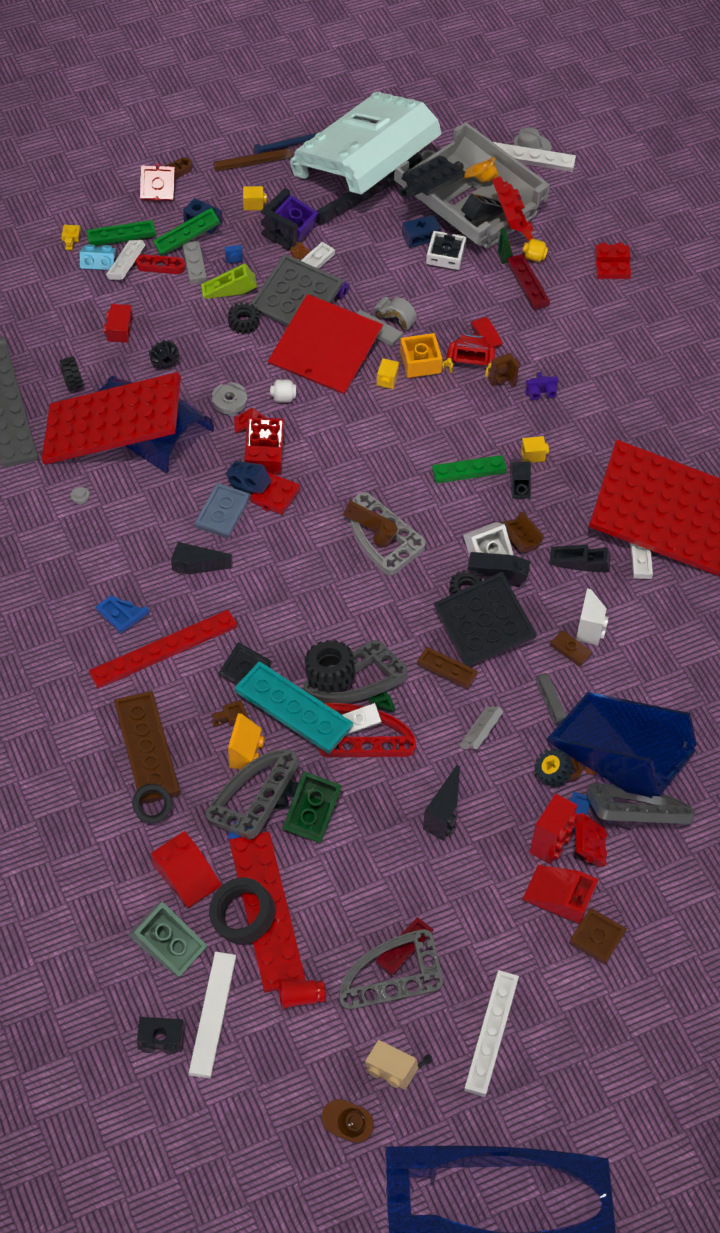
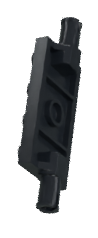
M443 156L435 157L403 173L401 179L407 183V187L400 190V195L404 199L420 193L428 196L464 178L466 173L463 170L464 165L460 161L451 163Z

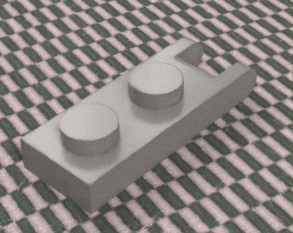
M499 706L485 707L460 743L461 749H467L470 744L472 749L479 748L503 713Z

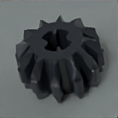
M163 339L162 342H157V345L151 346L152 350L149 351L150 361L158 369L163 368L165 370L168 366L172 367V364H176L177 359L180 358L178 348L171 340L166 342Z

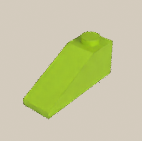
M244 263L201 284L202 295L204 299L245 294L257 288L256 276Z

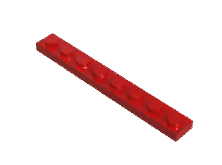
M228 609L90 669L89 675L96 688L99 689L237 628V622Z

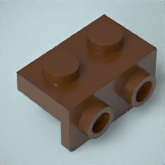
M520 512L514 520L502 522V524H505L509 539L521 553L537 550L544 538V535L525 512Z

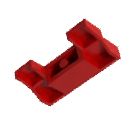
M501 176L492 179L510 228L524 234L527 241L533 239L531 232L534 229L531 222L526 221L522 211L525 207L518 189H514L513 185L508 184L507 181L504 182Z

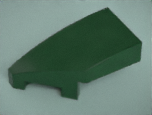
M387 691L367 698L370 705L376 704L377 709L388 712H395L396 710Z

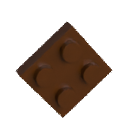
M590 907L571 937L569 944L606 965L624 937L627 928Z

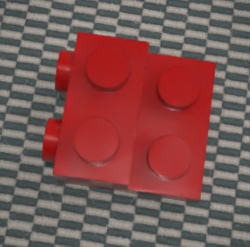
M605 242L595 245L594 259L597 279H631L629 245H624L622 242L615 245H608Z

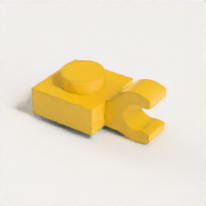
M63 225L61 237L62 241L66 243V250H73L74 242H79L80 225Z

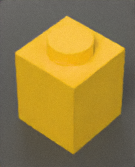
M243 186L244 210H262L263 203H267V194L263 193V186Z
M382 358L377 373V386L394 389L399 374V362Z
M544 436L522 438V458L529 459L531 463L545 462L546 454H549V445L545 443Z

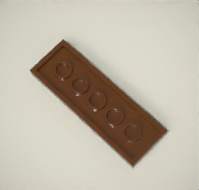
M153 691L114 699L136 790L143 785L152 783L165 788L171 797L180 795ZM155 791L147 792L141 797L140 805L161 800L163 797Z

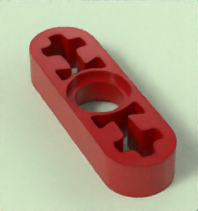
M143 254L136 258V267L139 271L182 274L185 271V261L180 257ZM162 262L165 265L157 266L156 264Z

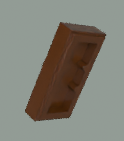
M563 630L550 642L551 647L579 667L592 656L590 649Z

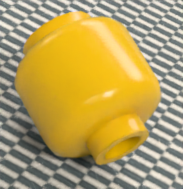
M533 238L528 243H524L522 252L525 253L526 260L539 263L541 260H545L548 247H546L544 241Z

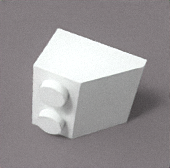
M495 522L463 535L469 554L471 552L514 555L505 524Z
M588 588L576 640L599 645L600 638L604 639L609 617L605 616V606L594 592Z

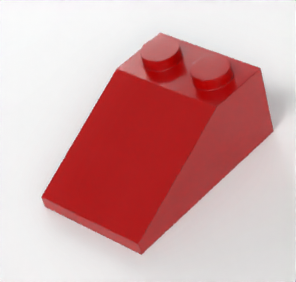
M185 830L150 853L152 865L187 909L222 886L198 846Z

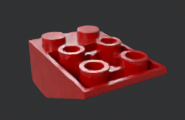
M248 417L244 462L264 465L267 473L281 475L284 419Z
M538 865L522 900L580 924L594 895L599 879L577 870Z

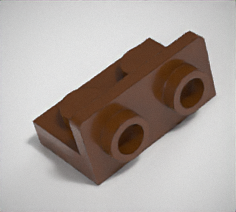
M512 353L492 359L489 376L491 386L502 384L505 381H508L511 387L516 386L520 364Z

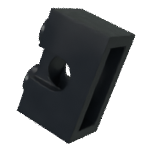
M139 1017L138 1050L145 1053H153L155 1049H161L166 1054L182 1052L183 1019ZM158 1035L166 1036L163 1040L155 1039Z

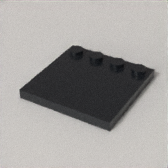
M503 572L433 603L462 662L470 668L536 638V633Z

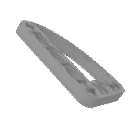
M362 492L354 498L353 502L371 511H382L381 516L394 521L397 525L398 530L394 539L401 546L386 558H383L368 541L360 524L350 519L353 534L361 549L383 573L390 576L395 575L425 550V539L371 494ZM406 531L408 536L402 537L398 533ZM404 552L407 553L409 556L407 558H401L399 554Z

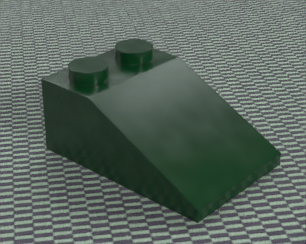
M302 771L282 829L321 843L342 785Z

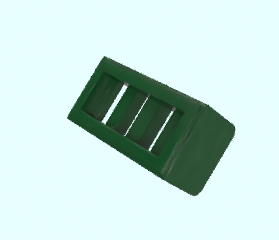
M505 228L500 229L498 255L502 264H506L507 259L513 257Z

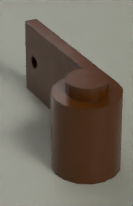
M351 500L343 513L344 516L376 531L373 539L376 545L380 547L389 546L397 533L398 528L393 521Z

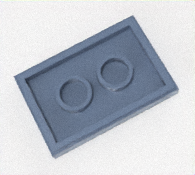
M217 483L197 517L194 527L229 539L250 500L251 494Z

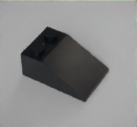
M458 765L455 766L425 809L423 830L442 841L448 835L451 836L456 829L454 824L458 817L456 810L460 766Z

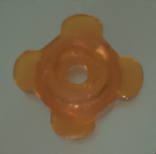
M297 242L295 247H291L290 252L294 258L302 260L310 253V249L306 248L303 243Z

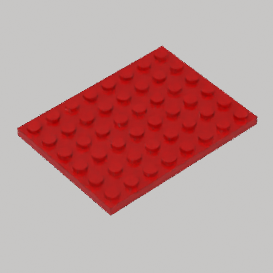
M616 439L588 527L720 576V478Z

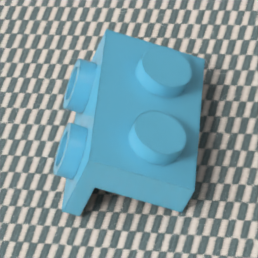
M88 244L85 247L83 246L80 250V268L109 270L114 264L116 248H112L109 245L95 247V245Z

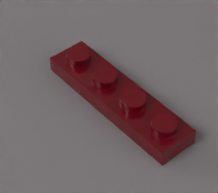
M520 254L509 257L507 263L533 310L549 306L550 300L525 256Z

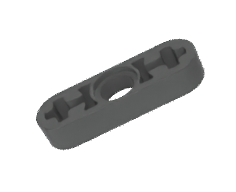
M548 673L537 675V686L553 723L565 722V711Z

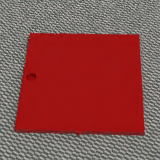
M307 294L268 359V364L345 395L363 361L366 360V356L382 330L383 324Z

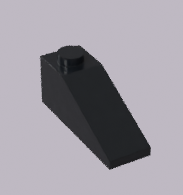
M473 193L470 194L461 208V211L465 214L464 217L472 222L473 220L483 221L504 212L501 202L497 199Z
M178 542L171 558L172 570L177 573L197 574L230 569L233 566L232 554Z
M471 552L467 569L488 577L503 572L509 584L520 587L528 577L530 561L515 555Z

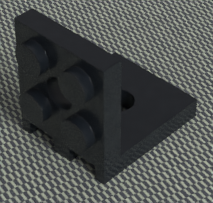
M284 188L261 210V214L265 215L261 220V226L265 227L261 235L283 246L285 249L295 252L298 249V224L275 213L290 196V190Z

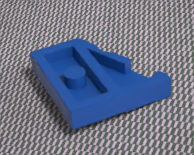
M111 595L96 606V611L120 634L149 614L147 607L140 608L134 606L133 602L122 601Z

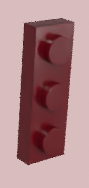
M417 917L401 935L426 929L433 934L434 929ZM421 934V937L418 939V942L424 943L428 939V937H424V935ZM410 942L381 954L376 960V964L392 977L415 953L414 943Z

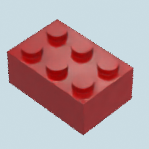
M555 793L535 824L530 854L550 865L554 859L558 860L564 850L562 849L564 844H569L573 837L572 832L578 817L576 813L577 804Z

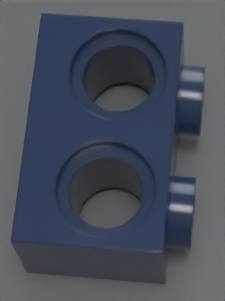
M193 198L183 209L184 222L212 208L222 224V210ZM221 224L208 230L207 233L212 235Z
M234 461L226 472L232 487L237 490L262 494L271 482L264 465Z

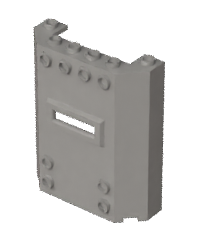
M467 122L454 129L452 143L444 146L441 150L415 166L417 167L435 157L443 156L451 163L457 161L463 163V170L465 171L477 163L495 157L494 163L499 173L498 177L501 176L504 182L507 181L508 184H512L513 188H517L525 207L522 211L527 222L537 215L539 211L536 209L542 201L545 202L549 195L550 184ZM405 161L397 167L394 173V180L404 188L407 187V183L401 178L404 172L411 170L409 169V161ZM473 176L462 178L428 196L424 193L415 195V197L479 246L482 245L489 249L498 243L501 228H505L507 236L515 231L510 228L504 212L483 221L473 220L472 222L466 219L461 208L470 195L455 205L449 203L471 187L477 189L473 194L500 201L492 181L482 183Z

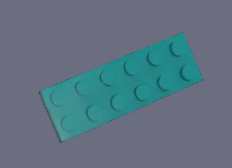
M260 661L235 687L237 694L328 754L353 728L352 721Z

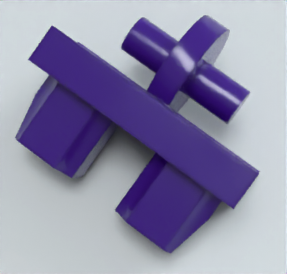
M537 372L536 378L526 380L525 395H529L531 400L539 399L542 393H546L549 398L556 397L558 377H543L541 372Z

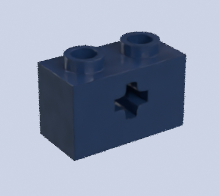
M434 215L402 223V236L408 248L428 244L431 242L433 231L441 232V228Z

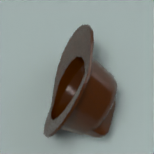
M336 1099L327 1103L322 1110V1123L326 1130L333 1135L350 1142L359 1143L368 1139L373 1132V1117L369 1111L347 1100Z

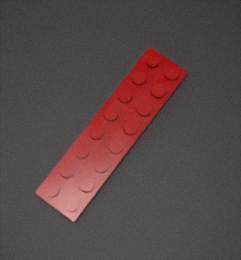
M270 832L259 833L252 839L244 837L229 839L237 878L246 877L256 880L271 894L275 903V917L271 927L261 938L252 942L264 993L279 990V979L306 980ZM242 893L248 925H250L259 913L260 903L257 895Z

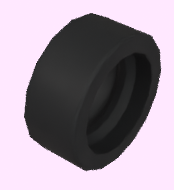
M151 783L137 789L133 795L132 806L138 818L144 822L157 823L168 816L171 811L172 801L170 794L165 788ZM155 791L163 797L164 807L157 815H147L140 808V799L147 792Z

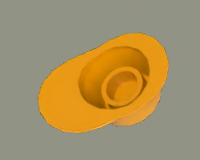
M492 157L465 170L464 178L474 176L482 183L490 182L492 179L497 178L499 173L494 163L496 158Z

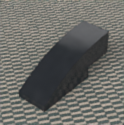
M588 544L551 547L550 564L580 571L610 572L611 555L608 548L589 549Z

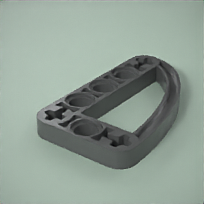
M372 640L353 652L355 674L370 664L375 663L388 677L358 689L330 693L326 692V690L318 691V687L313 689L312 684H309L307 679L303 684L304 691L323 703L345 704L356 702L383 693L404 682L408 677L407 667L381 641ZM357 657L365 658V660L361 662L355 661ZM384 659L392 660L389 664H385L382 661Z
M286 749L271 751L243 767L223 787L209 806L206 817L210 824L247 839L255 838L299 766V759L296 753ZM276 763L245 815L224 808L234 793L250 777L261 769ZM278 774H284V778L281 781H275V777ZM272 790L275 792L272 797L265 798V794L268 791ZM258 808H265L262 814L255 815V811ZM232 818L238 819L235 825H228V822Z
M591 783L588 785L587 797L597 816L601 819L691 824L694 821L695 810L685 802L674 797L622 785ZM611 797L642 801L651 804L614 803Z
M426 929L406 933L390 939L364 954L353 964L342 980L339 989L340 1005L346 1010H353L438 991L442 987L443 977L432 933ZM421 934L424 937H428L429 940L426 942V948L431 947L432 951L426 950L420 953V950L424 949L423 943L418 942ZM410 942L414 943L420 974L349 989L354 976L371 960L398 946ZM423 956H432L434 959L433 965L430 967L425 966L422 962ZM430 976L438 979V983L435 984L434 988L432 984L424 986L425 990H422V982L419 978H423V982L429 981ZM413 980L418 984L416 992L407 990L406 984L408 981ZM394 985L397 988L396 996H388L385 992L386 986ZM372 989L376 992V999L374 1001L365 999L364 993L366 990ZM357 991H361L360 998L363 1002L362 1004H359V999L354 1000L352 1005L344 1002L347 994H350L351 997L358 996Z

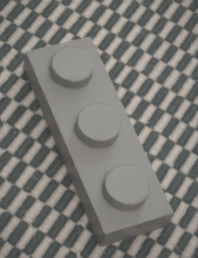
M199 241L183 244L182 247L190 284L207 282Z

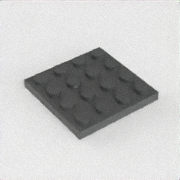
M284 254L251 304L254 305V308H258L259 314L288 326L307 294L331 303L343 286L344 281Z

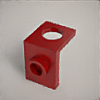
M252 407L234 418V431L238 433L247 428L248 417H266Z

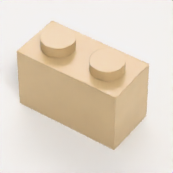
M380 1040L377 1041L365 1061L367 1071L371 1076L377 1079L382 1078L392 1087H400L406 1090L418 1070L417 1058Z

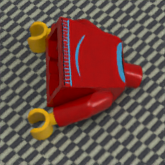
M462 334L459 339L449 344L446 355L447 360L442 363L443 372L446 367H450V373L453 372L452 360H454V362L488 365L485 372V377L488 378L492 359H495L496 355L495 348L487 343V338L484 336Z

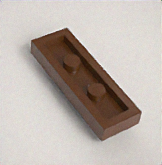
M429 647L425 648L417 660V665L468 690L478 675V671Z

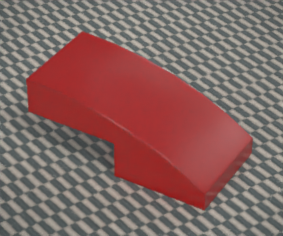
M487 316L471 322L475 334L486 337L487 343L491 344L494 348L503 344Z

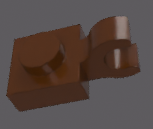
M239 700L223 705V711L213 713L211 721L214 727H219L226 721H228L230 726L235 724L238 713L243 714L247 718L248 714L242 701Z

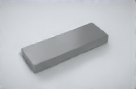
M361 309L357 312L359 315L383 324V328L377 337L380 341L393 347L402 338L403 332Z

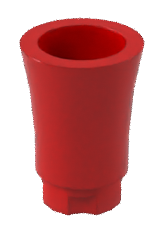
M279 979L281 1009L325 1002L324 981Z

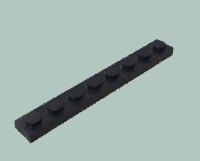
M416 153L407 160L409 161V169L422 161V156L419 153ZM395 170L363 194L349 191L316 210L319 212L316 223L321 226L330 222L335 217L342 215L361 202L396 183L394 180Z

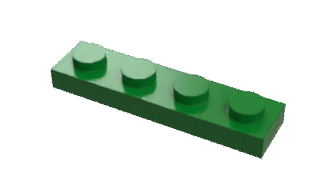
M210 208L158 237L153 242L161 256H164L221 223L213 209Z
M153 220L86 230L88 243L95 246L156 237Z
M503 455L432 465V472L437 484L506 474L507 467Z

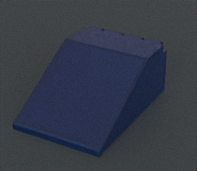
M587 692L566 718L547 737V741L625 792L649 798L661 796L667 786L677 776V773L681 771L696 752L694 747L697 745L690 713Z

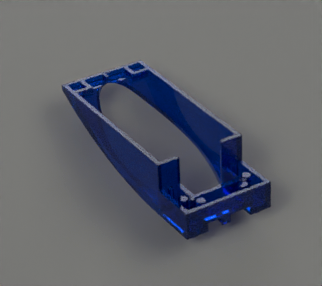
M389 1146L385 1149L387 1233H616L608 1158L552 1150L497 1146ZM549 1166L583 1182L601 1200V1210L596 1216L574 1225L536 1232L490 1231L464 1225L438 1215H411L410 1178L429 1177L430 1186L435 1183L437 1169Z

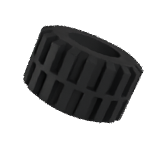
M325 640L326 642L323 643L320 641L317 643L318 645L311 646V650L306 652L307 656L304 659L309 684H312L313 688L318 687V691L326 690L328 693L333 690L337 692L340 688L345 689L346 685H350L355 677L354 655L351 648L345 646L343 642L338 643V640Z

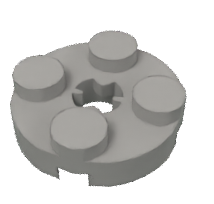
M229 382V385H218L212 392L213 408L229 416H236L247 405L245 388L233 382ZM226 397H227V398L233 397L232 400H227V399H225V398H226Z

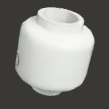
M276 380L274 386H270V396H274V401L277 403H290L296 398V385L291 380Z

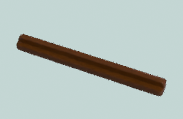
M291 148L214 161L213 166L215 171L292 158L293 152Z

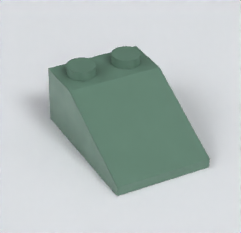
M163 902L156 903L128 934L145 952L177 977H180L207 947Z

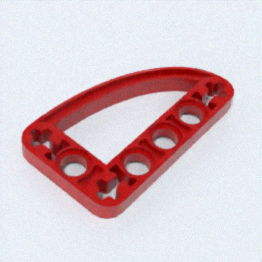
M324 703L341 715L364 707L344 703ZM378 710L382 721L381 724L392 728L401 736L344 737L338 744V750L335 747L328 754L318 747V751L321 756L327 758L409 757L415 753L416 740L412 731L403 722ZM348 743L351 744L353 748L349 751H346L342 748V745ZM369 743L373 748L367 751L362 748V745ZM384 743H389L393 746V748L390 750H384L382 748V745ZM405 744H409V749H405Z

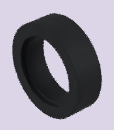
M246 877L235 878L224 883L215 892L209 907V917L214 929L226 940L235 944H248L261 938L271 927L275 917V903L271 894L256 880ZM242 893L257 895L260 908L256 919L250 925L241 929L228 927L225 921V910L228 903L235 896Z

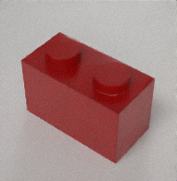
M111 304L110 311L107 310L106 321L108 322L104 324V334H107V341L128 343L133 319L132 305Z

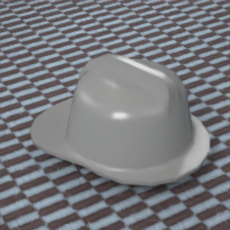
M533 127L521 128L519 135L514 139L515 146L551 151L552 146L549 140L540 136L538 130Z

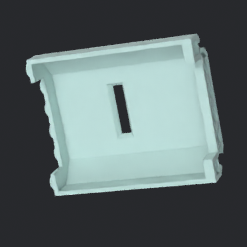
M374 92L369 98L325 130L317 133L311 140L306 141L304 145L295 151L294 157L290 160V165L294 176L304 179L309 176L308 167L345 176L349 190L354 193L363 194L442 134L440 124L423 102Z

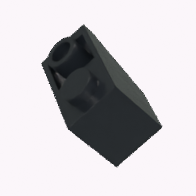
M510 459L512 498H531V461L529 459Z

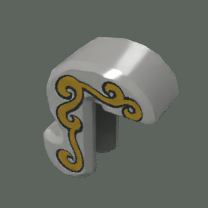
M383 297L374 307L375 314L381 319L398 317L404 331L410 329L417 319L415 309L404 298L397 297L391 302L388 297Z

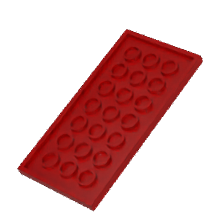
M178 372L50 403L41 461L44 464H50L175 434L181 375Z

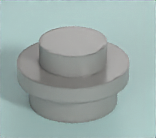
M77 487L72 490L71 499L76 504H85L89 499V491L84 487Z

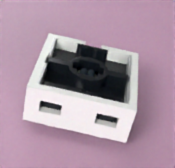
M433 231L427 252L426 264L459 270L467 237L455 234L450 236L444 232Z

